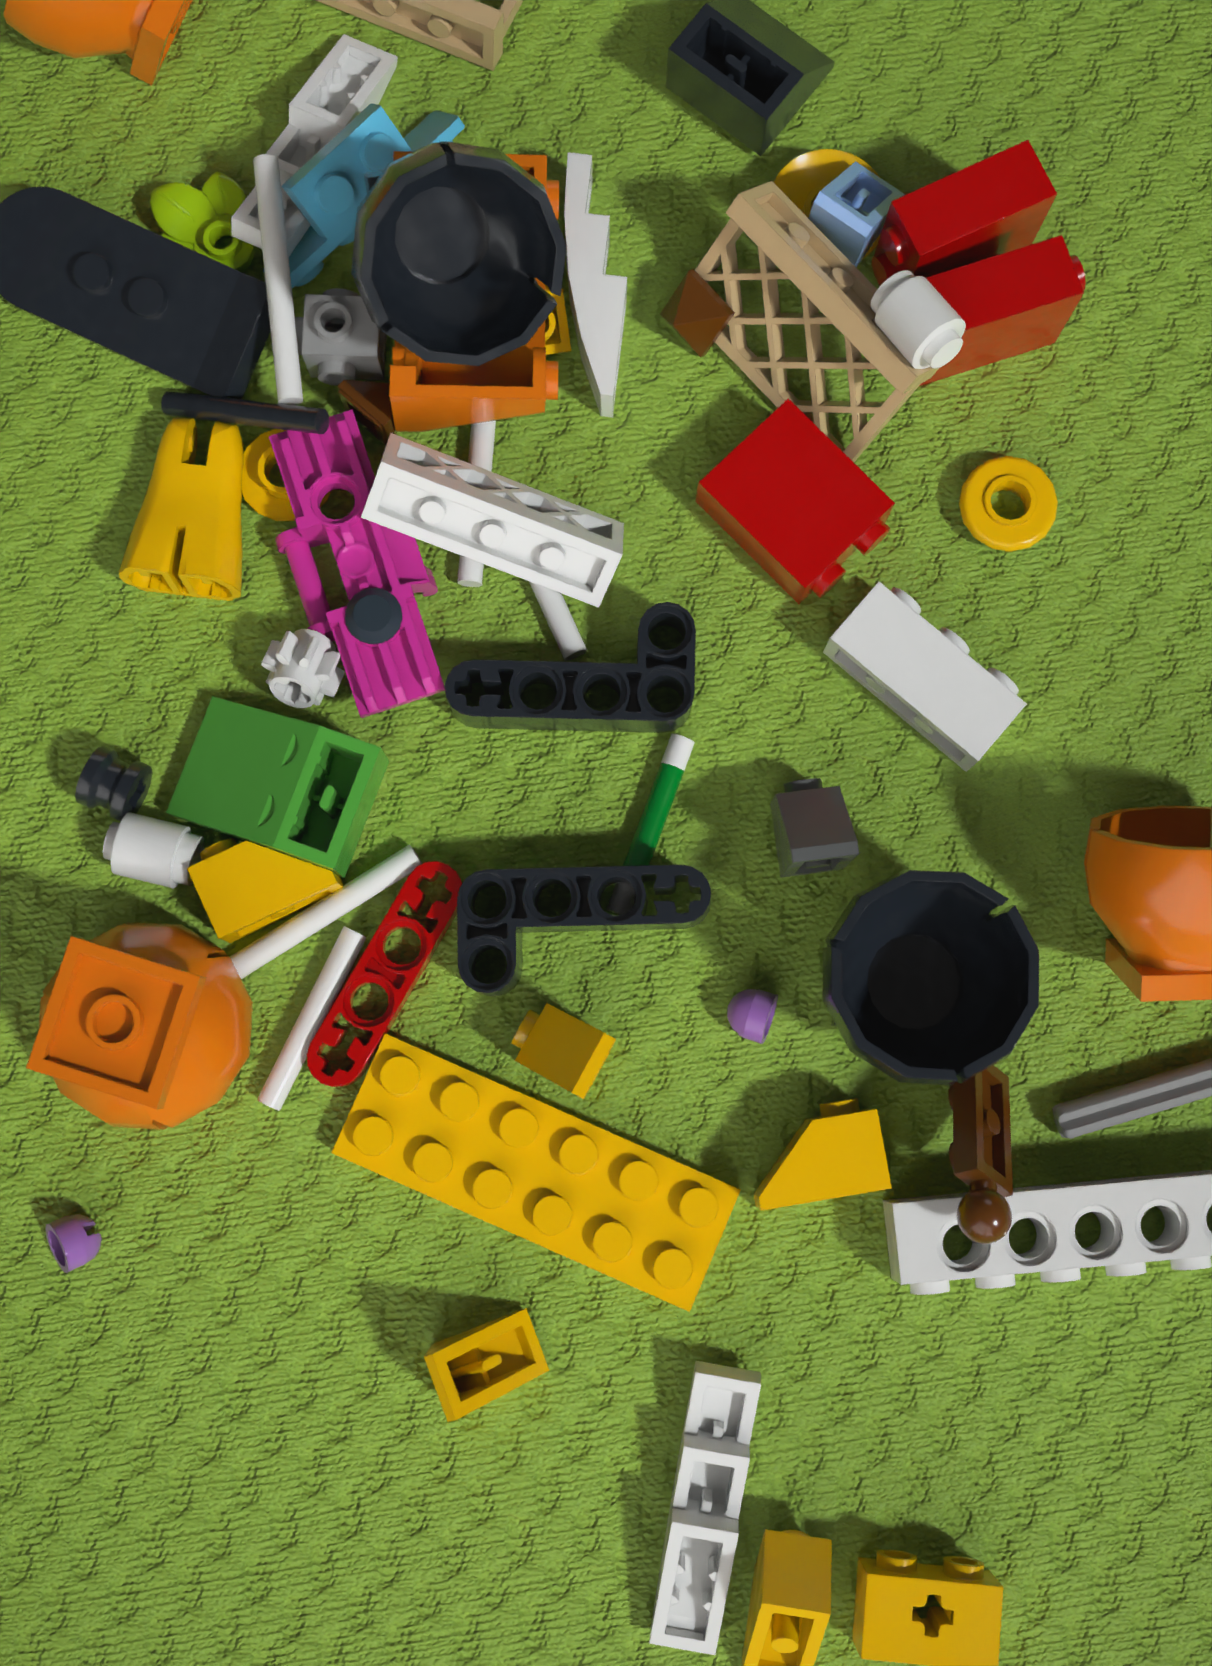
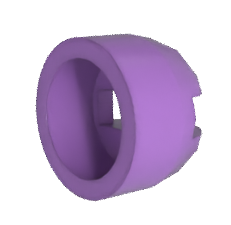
M746 989L737 993L727 1008V1018L733 1030L742 1038L763 1044L774 1018L778 995L760 989Z
M75 1214L64 1216L46 1224L45 1230L50 1249L59 1267L65 1273L88 1263L95 1258L101 1248L102 1237L100 1233L89 1236L86 1234L96 1224L92 1218Z

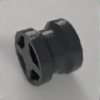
M106 746L98 747L92 753L80 774L75 793L76 802L90 809L97 806L104 807L109 810L110 816L113 819L121 822L128 812L137 814L142 806L151 784L152 767L138 760L129 764L120 760L118 752Z

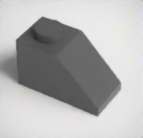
M803 779L784 784L785 793L775 794L770 807L780 878L843 870L859 855L857 838L840 786L823 788L821 779Z

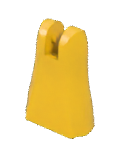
M173 417L161 437L154 469L130 535L119 570V578L124 583L143 591L233 601V599L241 597L242 589L241 502L243 442L240 430L236 424L215 422L211 432L206 466L195 465L198 436L196 421L193 418Z

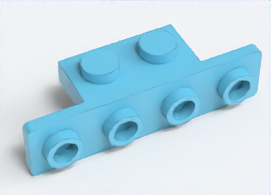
M370 103L282 185V188L310 223V227L289 256L292 288L305 285L313 280L324 266L322 261L336 247L347 245L354 241L357 208L367 195L364 173L384 170L389 163L393 162L394 151L414 152L431 143H438L440 141L453 142L452 139L465 128L458 115L435 110L403 138L382 106Z

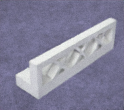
M393 433L389 435L361 516L363 519L596 607L600 606L623 555L624 523Z

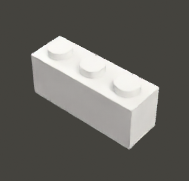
M878 582L830 637L823 653L967 772L982 758L1027 703L1017 696L1019 689L1007 675L995 668L986 670L968 655L970 649L961 637L944 627L937 630L920 616L921 608L909 594L896 587L889 590L881 582Z

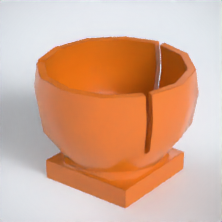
M6 0L3 16L8 25L34 44L75 59L125 53L132 59L130 74L152 86L193 0Z
M1153 806L1115 810L1091 818L1084 860L1089 900L1091 906L1115 937L1106 939L1105 963L1141 1002L1212 1000V807Z
M127 922L110 929L90 941L70 936L62 963L43 990L44 996L40 1000L39 1031L26 1068L52 1076L61 1094L113 1127L165 1130L167 1127L173 1128L217 1104L250 1056L253 1002L232 959L227 956L225 951L182 924Z

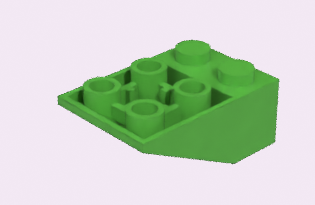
M212 696L166 813L240 841H249L334 872L337 876L345 878L388 767L389 759L381 747L326 727Z

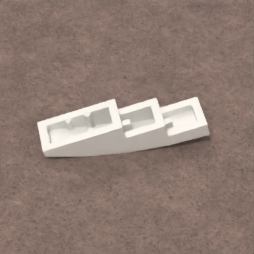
M345 34L341 36L290 102L289 124L266 153L278 157L288 258L310 227V223L282 188V185L370 103L379 105L397 67L398 56ZM255 186L231 217V228L233 237L262 249Z
M568 152L564 222L565 243L567 245L569 300L581 360L600 415L613 418L627 303V277L606 275L610 242V216L589 213L593 184L592 155Z
M695 1361L662 1552L649 1644L710 1655L716 1654L739 1535L738 1519L750 1461V1440L761 1388V1372Z

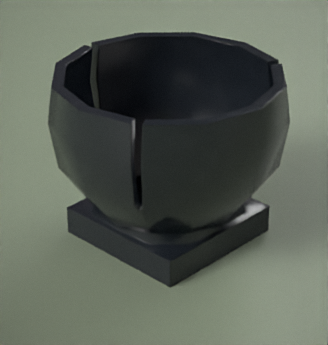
M448 141L426 145L389 163L384 170L364 173L367 195L357 208L351 273L370 319L377 325V328L428 362L480 366L526 345L557 305L555 299L538 285L535 278L547 285L551 293L561 296L567 248L544 185L500 149Z
M902 870L854 895L825 939L827 947L823 948V1002L833 1019L831 1026L838 1028L850 1052L898 1082L951 1086L955 1082L961 1084L1007 1058L1039 1007V949L1015 905H1011L997 914H990L994 908L1002 906L1009 898L965 872Z

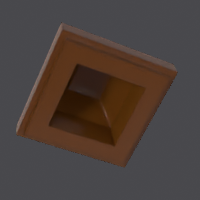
M692 269L687 272L660 315L701 358L710 350L735 312Z
M344 379L338 385V393L345 411L353 410L356 421L386 446L390 433L397 435L389 397L390 383Z

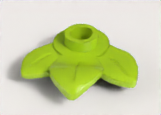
M217 171L209 177L202 191L191 185L178 182L167 183L152 190L150 197L151 210L157 224L164 231L161 236L240 272L245 271L254 258L256 246L232 236L231 217L246 199L240 185L232 178ZM227 236L233 237L229 247L225 249L214 248V244L219 239Z

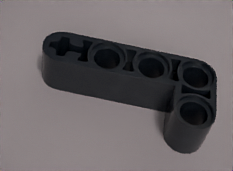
M658 603L647 609L640 619L638 628L637 664L511 660L463 661L453 667L446 678L444 687L446 699L456 719L465 726L472 728L644 733L672 732L683 726L689 718L695 694L696 629L694 619L688 610L675 603ZM667 625L674 627L680 632L683 642L674 649H659L652 644L649 634L658 626ZM503 682H510L511 709H504L501 698V695H504ZM473 683H482L486 695L480 697L479 706H468L465 694L471 692ZM536 683L547 684L556 693V697L551 705L537 710L529 708L522 702V693L527 687ZM601 684L610 686L619 695V701L609 710L598 711L592 709L586 704L584 695L593 686ZM667 686L679 693L682 704L676 710L664 713L651 707L647 696L653 689Z
M686 865L488 869L474 872L464 880L459 888L457 897V951L460 977L468 987L483 995L496 997L510 992L521 979L523 969L522 933L664 930L695 927L705 919L710 911L711 889L709 882L702 872ZM655 881V895H670L675 893L676 883L687 882L690 892L701 894V900L691 901L689 912L683 914L676 912L674 902L654 901L657 915L645 916L648 899L643 883ZM619 882L630 885L636 892L635 904L630 911L616 916L608 914L601 908V895L608 886ZM558 884L565 886L570 890L571 901L567 910L560 916L548 917L542 915L537 906L538 896L541 891L549 885ZM489 886L501 887L506 894V904L502 912L493 918H480L476 914L474 907L475 898L479 891ZM490 949L501 950L506 956V972L501 979L494 983L486 984L480 982L475 972V963L479 955Z

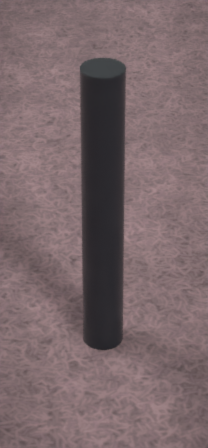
M174 391L165 392L161 400L163 413L173 417L220 421L314 434H324L329 427V414L323 408Z

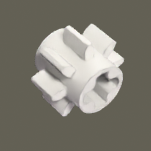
M300 629L294 633L286 631L281 642L272 640L261 663V666L270 670L266 683L269 685L272 694L281 702L296 708H308L313 704L318 706L321 704L324 695L334 697L345 674L342 669L336 667L340 659V653L336 652L333 642L325 635L310 629Z

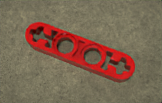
M439 861L425 862L411 872L324 1019L307 1052V1066L312 1076L320 1083L331 1087L348 1086L358 1081L367 1070L384 1034L389 1032L457 915V897L462 881L458 873L448 864ZM439 875H443L448 878L445 888L452 896L446 904L437 900L432 904L425 917L438 923L433 932L429 933L418 921L401 916V913L406 905H409L418 913L426 897L419 889L420 883L424 879L434 882L438 879ZM407 928L418 934L421 940V949L414 961L399 965L393 963L388 958L385 952V944L392 932ZM375 983L385 989L388 995V1007L381 1017L366 1021L356 1014L353 1008V998L360 987ZM343 1015L354 1027L371 1031L373 1035L367 1045L360 1037L355 1036L347 1051L348 1057L354 1060L353 1067L350 1071L338 1069L332 1076L326 1072L329 1061L326 1057L322 1056V1052L327 1045L338 1047L347 1035V1030L336 1028V1024Z

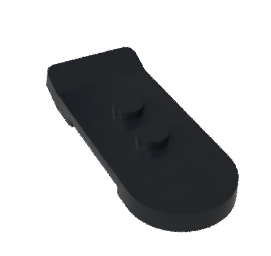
M26 188L10 195L0 203V295L4 299L25 311L210 396L243 398L271 332L266 283L264 281L237 271L55 188Z

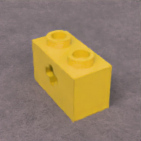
M878 1550L876 1559L858 1557L852 1641L860 1658L866 1660L926 1666H998L1003 1586L990 1570H984V1563L973 1558L947 1556L944 1557L942 1566L917 1563L916 1555L899 1550ZM927 1595H934L941 1607H929L927 1618L920 1619L914 1607L925 1606Z

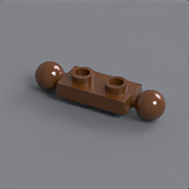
M993 1065L961 1084L955 1082L948 1089L949 1103L953 1111V1142L949 1147L950 1163L954 1170V1175L970 1186V1192L962 1198L958 1205L957 1222L967 1238L981 1244H990L1002 1239L1009 1231L1012 1223V1211L1009 1203L1004 1198L1013 1195L1009 1077Z

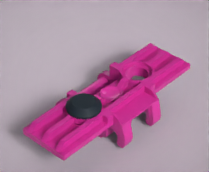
M353 410L330 416L329 427L324 434L287 430L269 436L297 527L277 535L275 542L278 551L287 555L310 626L307 629L317 631L328 637L331 641H336L360 717L364 718L445 691V686L414 593L422 592L424 597L438 592L433 572L424 566L414 537L361 518L375 476ZM335 489L347 490L355 498L354 508L349 515L342 519L334 520L327 518L321 513L320 504L322 498L328 492ZM326 543L331 544L349 599L347 606L332 611L330 610L310 549Z

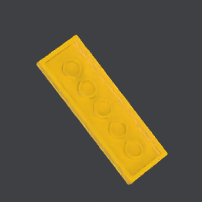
M386 1033L382 1038L331 1152L334 1155L689 1312L741 1189Z

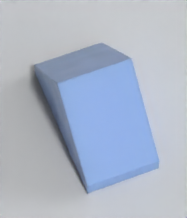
M855 161L818 193L808 218L857 267L880 235L891 201L905 194Z

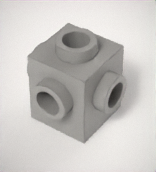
M329 289L324 291L323 295L305 294L304 317H295L298 354L302 355L310 377L318 378L323 383L338 386L344 379L384 380L387 334L378 329L377 325L371 321L362 297L347 289Z

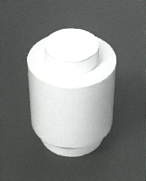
M903 270L889 277L874 293L870 306L876 313V325L915 369H925L930 366L934 369L940 368L958 354L963 345L961 338L966 328L965 321L925 277H915L911 271Z
M128 812L123 817L121 823L112 822L109 826L103 845L104 859L111 860V871L115 875L169 888H175L178 883L191 886L193 881L187 868L202 861L200 852L204 850L205 842L203 836L191 834L189 826Z

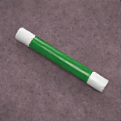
M671 734L623 866L650 865L695 744L693 740L678 734ZM616 883L606 910L617 915L630 911L636 900L634 889L626 883Z

